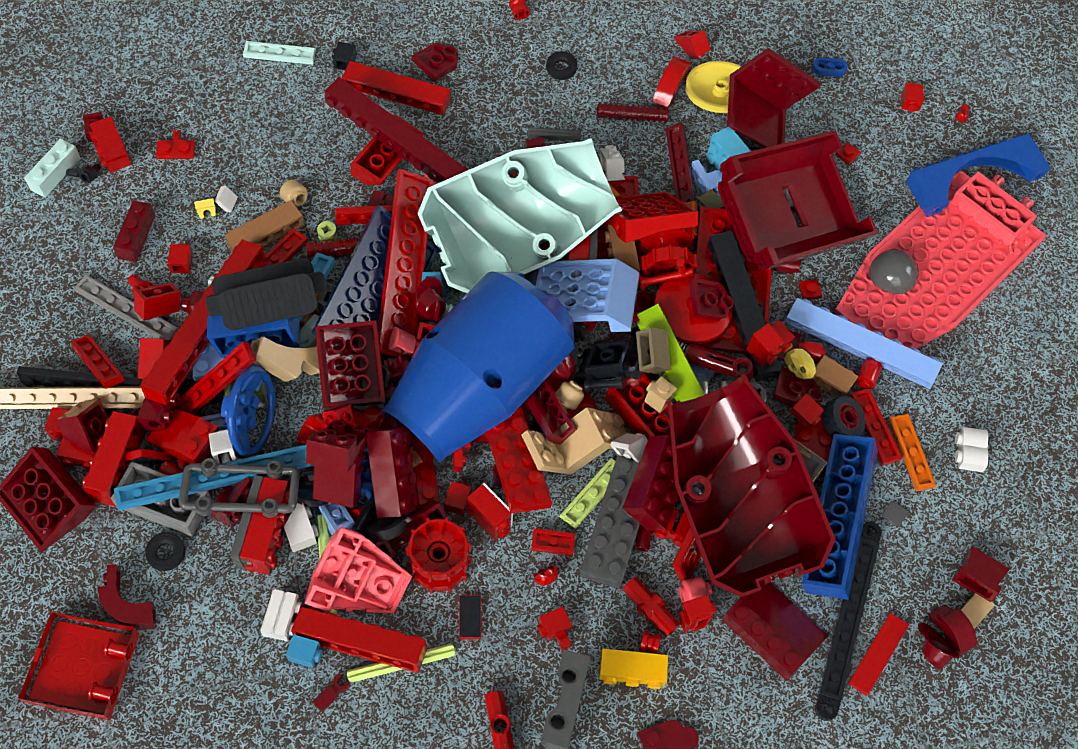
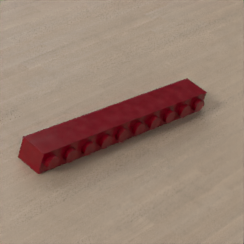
M338 77L325 90V102L328 106L334 107L342 116L352 120L357 127L363 128L372 138L381 141L386 148L392 149L401 159L410 162L415 169L428 175L429 179L434 180V182L440 183L468 171L463 165L342 78Z

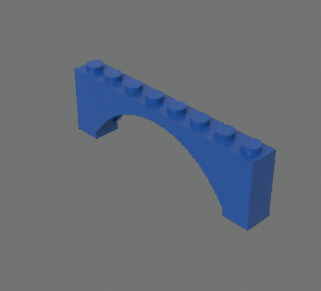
M1026 134L1023 136L1017 135L1011 140L1004 139L995 145L989 144L980 150L978 148L965 155L961 153L952 159L946 158L937 164L931 163L922 169L916 168L910 172L906 183L926 217L941 213L950 204L948 200L950 183L953 176L963 169L981 165L999 167L1018 174L1029 183L1044 177L1051 167L1030 134Z

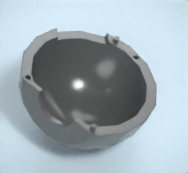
M895 249L879 254L871 263L869 275L873 284L883 291L892 294H903L915 287L919 278L917 262L910 254L903 250Z

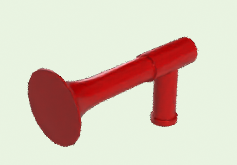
M679 258L676 260L677 271L653 277H644L639 273L642 292L644 293L646 287L655 283L694 276L693 268H686L685 261Z

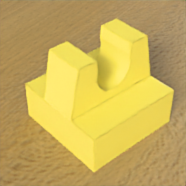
M213 198L194 202L200 219L205 218L204 212L206 210L211 212L212 217L216 216V204Z

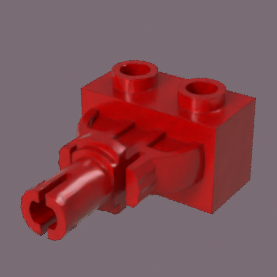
M132 274L128 277L127 281L133 287L134 311L143 320H151L156 317L180 312L181 291L171 282L154 285L148 280L143 281L138 274Z

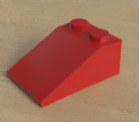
M172 408L171 410L174 412L173 422L166 423L164 430L151 431L145 441L187 464L202 463L211 452L209 434L220 431L218 426L199 416Z

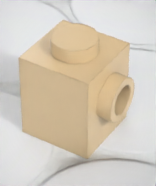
M661 376L656 382L653 380L646 389L648 393L644 401L661 413L667 406L666 401H672L677 388Z

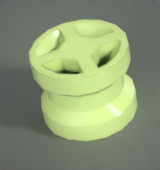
M324 221L318 225V238L322 243H325V240L331 242V240L336 241L337 232L335 224L330 221Z

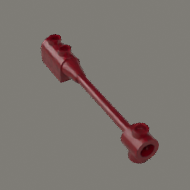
M194 291L190 297H184L182 300L183 311L190 315L195 303L199 302L204 292ZM176 392L168 405L144 398L137 417L144 430L161 431L165 429L166 423L173 422L174 412L171 409L172 406L179 405V394Z

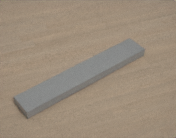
M85 275L74 287L75 292L154 338L173 339L175 332L180 329L161 317L143 320L134 311L133 301L88 275Z

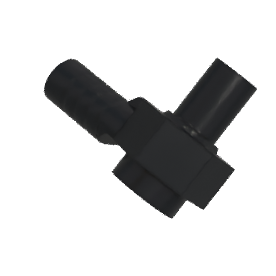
M94 164L92 167L87 165L81 170L67 169L66 175L80 177L83 182L90 183L98 177L97 172L101 167L99 164Z

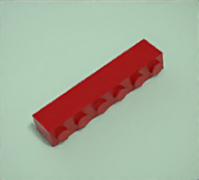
M352 61L349 62L342 76L343 80L362 93L443 116L451 100V91L444 86L430 84L426 81L423 82Z
M301 607L291 629L292 635L318 641L323 648L419 673L427 652L426 640L418 635L409 636L396 629H382L377 624L367 625L354 618L345 619L335 613H322L313 607L308 609Z

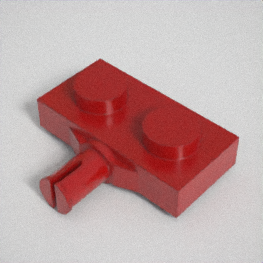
M173 130L172 140L157 141L156 158L194 159L195 141L181 140V131L177 130L176 132V130Z

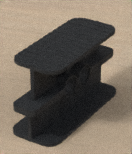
M300 258L218 276L212 283L214 295L207 296L205 302L210 316L222 315L223 323L228 329L238 330L312 313L317 307L315 294L325 292L327 285L324 274L322 272H314L312 263L308 259Z

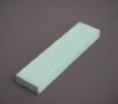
M246 41L243 57L313 65L316 48Z

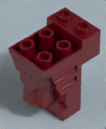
M336 420L332 421L323 431H315L307 439L306 463L314 465L313 499L354 508L361 499L360 474L364 470L362 461L366 458L364 449L368 446L366 433L373 431V429L365 428L362 425L346 424L344 421Z

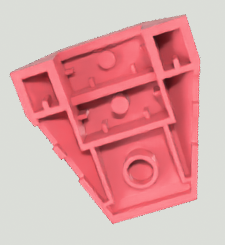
M341 526L330 537L312 574L305 604L324 611H332V609L346 610V612L365 610L366 613L394 614L412 575L361 533Z

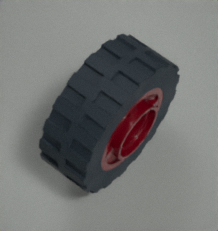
M843 395L826 402V405L823 406L822 422L829 435L833 437L834 434L851 436L863 434L866 420L864 412L856 400H853L850 396Z

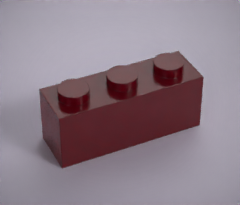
M132 201L113 246L118 259L137 262L156 216L151 204Z

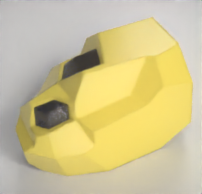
M792 349L787 352L784 361L789 371L799 378L812 379L816 373V367L809 353L803 349Z

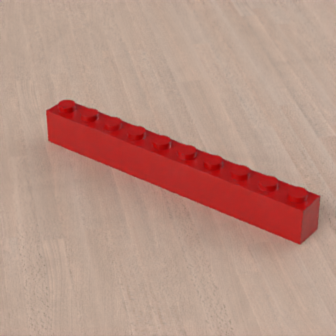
M241 239L239 244L234 247L228 260H225L219 273L214 276V279L221 275L259 268L265 260L263 246ZM212 283L205 289L199 302L195 303L194 309L185 318L179 331L175 332L172 341L164 348L163 354L153 364L152 370L147 377L142 380L140 387L146 399L168 405L210 341L207 339V320L210 315L208 314L205 300L207 296L214 295Z

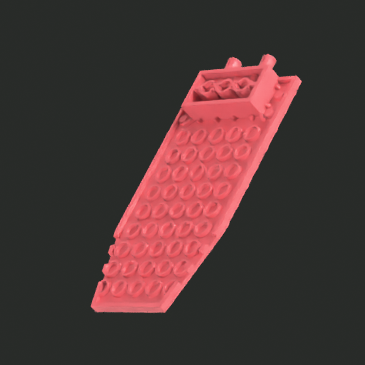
M959 171L953 176L948 191L950 204L941 213L926 217L922 208L918 206L868 253L834 313L845 316L848 321L854 324L860 323L872 332L878 331L885 338L898 340L903 346L918 349L956 328L1046 238V234L1032 225L1037 218V215L1029 210L1034 205L1033 200L1031 199L1026 203L1030 197H1024L1021 202H1018L1002 190L1000 186L1004 184L1003 177L997 181L1000 175H995L989 180L979 171L972 178ZM898 249L905 251L914 258L918 264L919 278L911 291L903 294H892L883 291L873 284L870 279L869 269L872 261L879 254Z

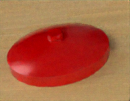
M700 274L666 281L658 290L654 305L659 304L678 342L689 345H703L718 339L726 331L732 317V310L721 321L693 317L689 280L698 278L716 281Z

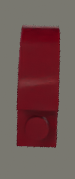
M116 564L107 565V573L103 575L105 586L98 587L99 599L104 609L120 625L135 627L136 630L156 629V607L152 602L129 603L124 601L120 592V569Z

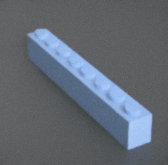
M797 298L786 319L787 324L860 358L877 360L884 369L928 389H931L943 365L934 356H925L916 348H908L903 346L898 340L885 338L882 333L878 331L872 332L860 323L854 324L848 321L845 316H836L825 307L812 305V302L807 299L801 300Z

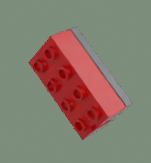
M255 475L246 503L262 504L266 499H274L278 504H288L289 483L288 481L263 478L262 476ZM243 512L230 553L236 568L270 575L271 570L277 566V550L283 546L284 537L282 533L289 519L287 517L288 513H278L273 518H267L262 512Z

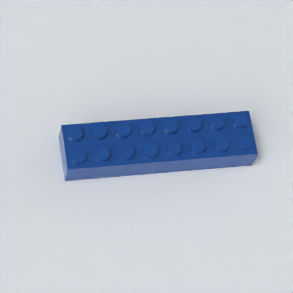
M834 434L820 502L836 540L824 567L803 575L802 585L807 594L849 600L878 452L875 438Z

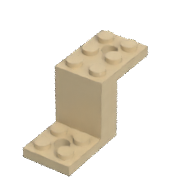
M585 408L571 418L577 430L561 445L548 441L545 434L541 432L527 430L521 435L538 470L571 475L606 450L613 449L610 445L611 441L628 433L623 426V419L618 414ZM567 423L561 426L562 434L569 428Z

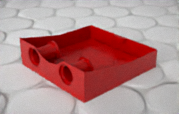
M667 191L616 197L615 199L622 211L614 214L602 224L604 227L612 225L618 238L628 243L660 231L698 226V211Z
M51 612L18 699L29 704L110 721L140 633L135 627L93 621ZM55 616L132 632V635L128 636L124 634L57 621L49 645L47 647L46 653L44 655L43 661L41 663L40 669L38 671L32 690L30 692L29 699L80 709L89 712L66 709L24 700L29 685L31 683L32 677L34 675L35 669L41 657L44 645L48 638L49 632L51 630L52 624L54 622Z

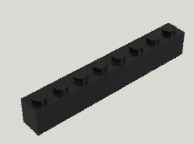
M732 231L710 235L707 245L720 282L727 294L733 299L732 316L746 356L752 362L755 382L776 377L783 367L780 357L772 364L766 363L761 367L746 350L752 335L765 326L767 322L763 318V308L757 301V291L755 287L752 288L750 272L745 268L744 255L740 254L738 249L739 241L737 237H734Z

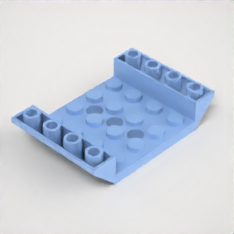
M620 260L554 261L531 271L527 275L526 280L546 295H554L561 302L573 322L608 321L611 332L631 331L639 272Z

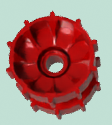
M694 227L660 231L638 239L639 250H643L646 253L645 256H641V276L653 277L677 271L676 260L679 258L685 261L686 268L692 267L693 273L696 274V268L698 267L697 256L688 250L693 248V239L695 238ZM666 281L655 283V285L662 286Z
M448 517L434 520L426 518L425 523L421 524L416 530H411L409 547H406L405 550L406 555L410 556L407 564L412 569L415 584L419 583L424 588L429 589L430 594L433 591L441 592L447 590L451 593L452 588L456 587L462 580H467L468 564H471L472 561L471 556H468V552H471V544L467 542L464 527L460 528L455 523L449 521ZM436 553H443L445 555L442 559L433 557Z

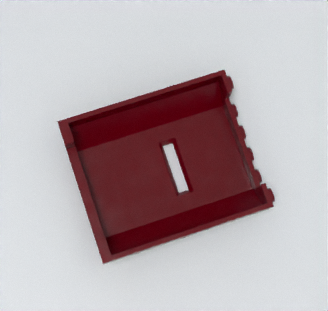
M836 130L734 155L720 164L722 180L718 182L719 194L745 259L750 263L755 262L758 264V268L762 271L861 242L878 234L871 216L859 222L832 154L843 148ZM784 189L789 191L802 223L800 226L796 224L783 192Z

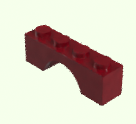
M431 499L404 517L407 529L401 535L387 541L376 542L372 539L370 541L392 558L396 555L398 549L410 540L411 530H416L421 524L425 523L426 518H429V520L445 519L447 515L441 504Z

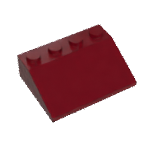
M377 321L315 326L323 408L351 405L352 407L385 404Z
M31 447L0 484V502L41 552L82 523L97 506L49 448Z
M769 583L761 586V591L741 597L725 613L722 621L780 676L788 681L826 640L828 635L773 584Z

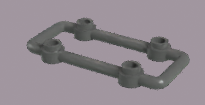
M207 458L202 463H191L184 468L179 505L184 510H196L201 516H208L213 511L262 512L265 517L273 518L278 513H290L296 508L300 472L297 468L283 466L281 462L276 460L270 461L267 465L218 464L216 460ZM192 472H202L206 477H214L218 472L267 474L269 478L279 479L283 474L291 475L288 504H278L274 499H266L262 504L212 502L208 497H200L196 502H188Z

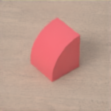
M393 327L387 349L401 356L413 353L416 345L415 336L398 327Z

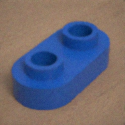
M819 57L814 60L812 65L813 72L822 76L841 77L845 75L848 68L847 62L838 58Z

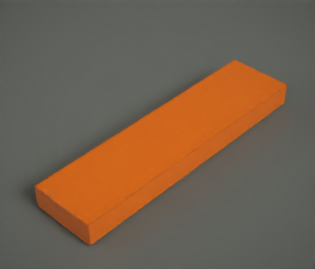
M909 413L890 417L889 422L915 490L921 491L935 488L937 485Z

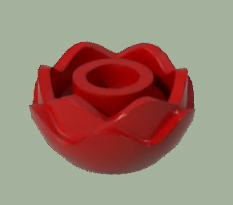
M549 565L547 569H540L537 574H533L535 578L533 580L540 586L553 583L558 579V567Z

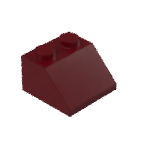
M99 398L79 402L56 420L66 440L92 454L98 450V441L104 435L108 416Z

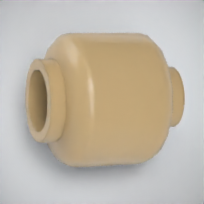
M296 180L286 181L280 188V197L285 203L291 200L296 207H299L307 200V189Z
M572 380L563 382L556 391L566 411L568 408L575 410L584 398L583 388Z

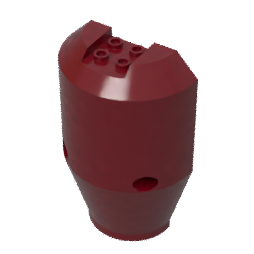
M746 374L709 394L677 403H672L670 400L666 401L669 410L675 488L712 584L739 597H745L761 591V586L775 581L774 577L779 576V579H783L794 574L798 578L823 568L836 540L796 441L750 384ZM773 458L779 459L782 465L775 464ZM692 487L698 488L702 494L694 493Z

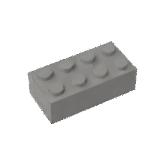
M131 462L117 487L168 475ZM208 491L188 495V502H196L200 497H208L210 499L211 497ZM114 492L113 495L111 496V500L113 501V503H114L115 506L117 507V505H116V499H115V492ZM179 497L124 510L192 537L203 518L196 510L182 509L179 505Z

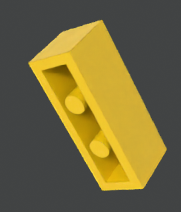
M602 648L599 680H604L605 684L610 685L617 684V682H626V686L630 687L646 684L650 689H660L667 682L668 655Z

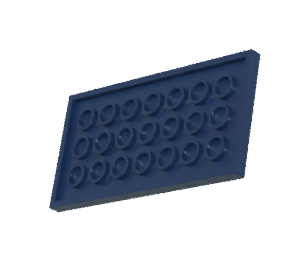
M379 205L375 208L315 326L376 320L378 330L392 214ZM428 241L424 272L429 271L439 250ZM314 326V328H313V330H312V332H311V333H313L314 335H316V333H315V326ZM380 355L381 364L384 365L387 356Z

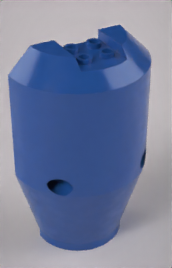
M488 272L421 340L388 404L381 410L382 415L385 418L391 415L401 422L441 463L448 455L508 419L575 348L574 328L569 313L554 295H546L526 280L523 273Z

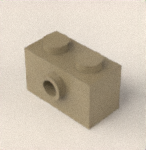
M650 327L636 332L639 370L653 374L671 370L667 330Z

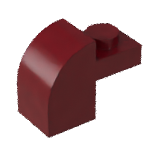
M945 604L928 614L930 621L944 631L945 640L960 655L978 645L973 625L959 608L952 610Z

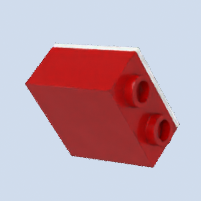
M485 483L467 497V513L495 541L498 538H505L510 533L513 513L510 514L509 507Z

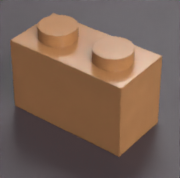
M824 355L816 366V373L812 379L816 382L817 386L833 396L839 397L848 394L858 376L852 370L844 368L834 359Z

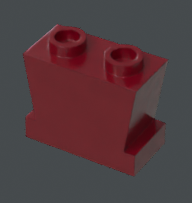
M972 546L964 555L961 567L954 574L952 581L991 602L999 594L1002 587L998 584L1010 568Z

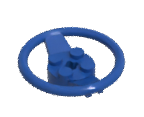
M250 366L239 375L233 388L230 389V395L224 396L221 406V417H225L226 423L224 427L228 429L230 442L236 453L244 457H251L264 447L274 422V386L268 372L260 366ZM263 380L267 392L266 420L261 436L255 445L250 447L247 430L254 429L256 425V408L259 406V397L254 396V392L260 381Z

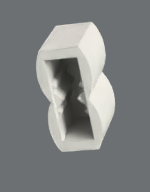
M963 427L960 432H957L955 437V444H959V449L955 454V462H958V469L983 472L988 465V431Z

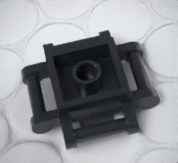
M630 337V339L599 340V342H594L591 349L584 350L583 360L579 371L574 376V381L578 384H584L585 391L591 392L594 389L617 387V389H625L626 377L636 380L640 379L643 372L639 370L638 355L635 365L633 360L634 354H638L637 338ZM613 378H616V379H614V380L595 381V380H601V379H613Z

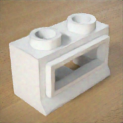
M609 145L605 146V148H600V164L602 169L605 170L607 181L625 180L622 174L624 173V159L620 152L617 151L616 146Z

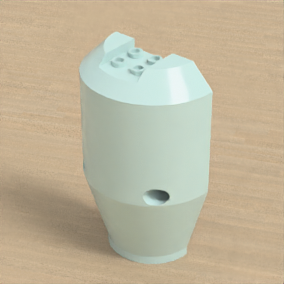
M590 138L582 142L514 150L433 185L427 189L418 216L425 232L430 236L432 235L436 246L441 247L442 252L439 254L443 263L446 264L441 267L448 286L468 293L488 272H520L527 274L561 259L610 217L622 211L612 193L597 157L593 141ZM512 171H519V175L516 178L509 177ZM545 242L550 243V247L547 250L539 248Z

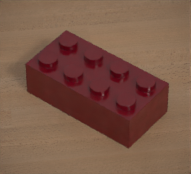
M395 426L367 432L366 438L377 518L398 517L418 509L419 496L416 493L415 487L416 475L413 472L412 465L414 457L410 450L411 435L408 428L405 426Z
M669 435L651 436L648 438L622 509L646 530H666L678 498L674 481L671 437Z

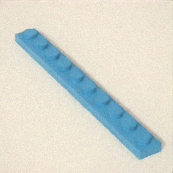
M306 445L223 463L267 465L270 461L276 460L281 462L283 466H293L297 469L314 466L306 463ZM192 472L188 495L233 485L246 477L253 480L255 475L268 476L267 474L218 472L214 477H206L202 472ZM183 473L114 488L118 511L179 497Z

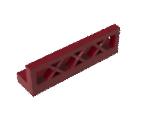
M546 378L540 384V388H537L525 401L547 440L561 445L577 430V427L548 378ZM544 392H549L550 394L548 403L543 401ZM553 407H558L559 409L557 418L552 416ZM566 422L569 428L562 434L561 424Z

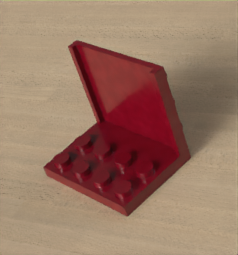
M767 48L730 74L727 126L763 148L785 143L786 109L820 88V81L770 48Z

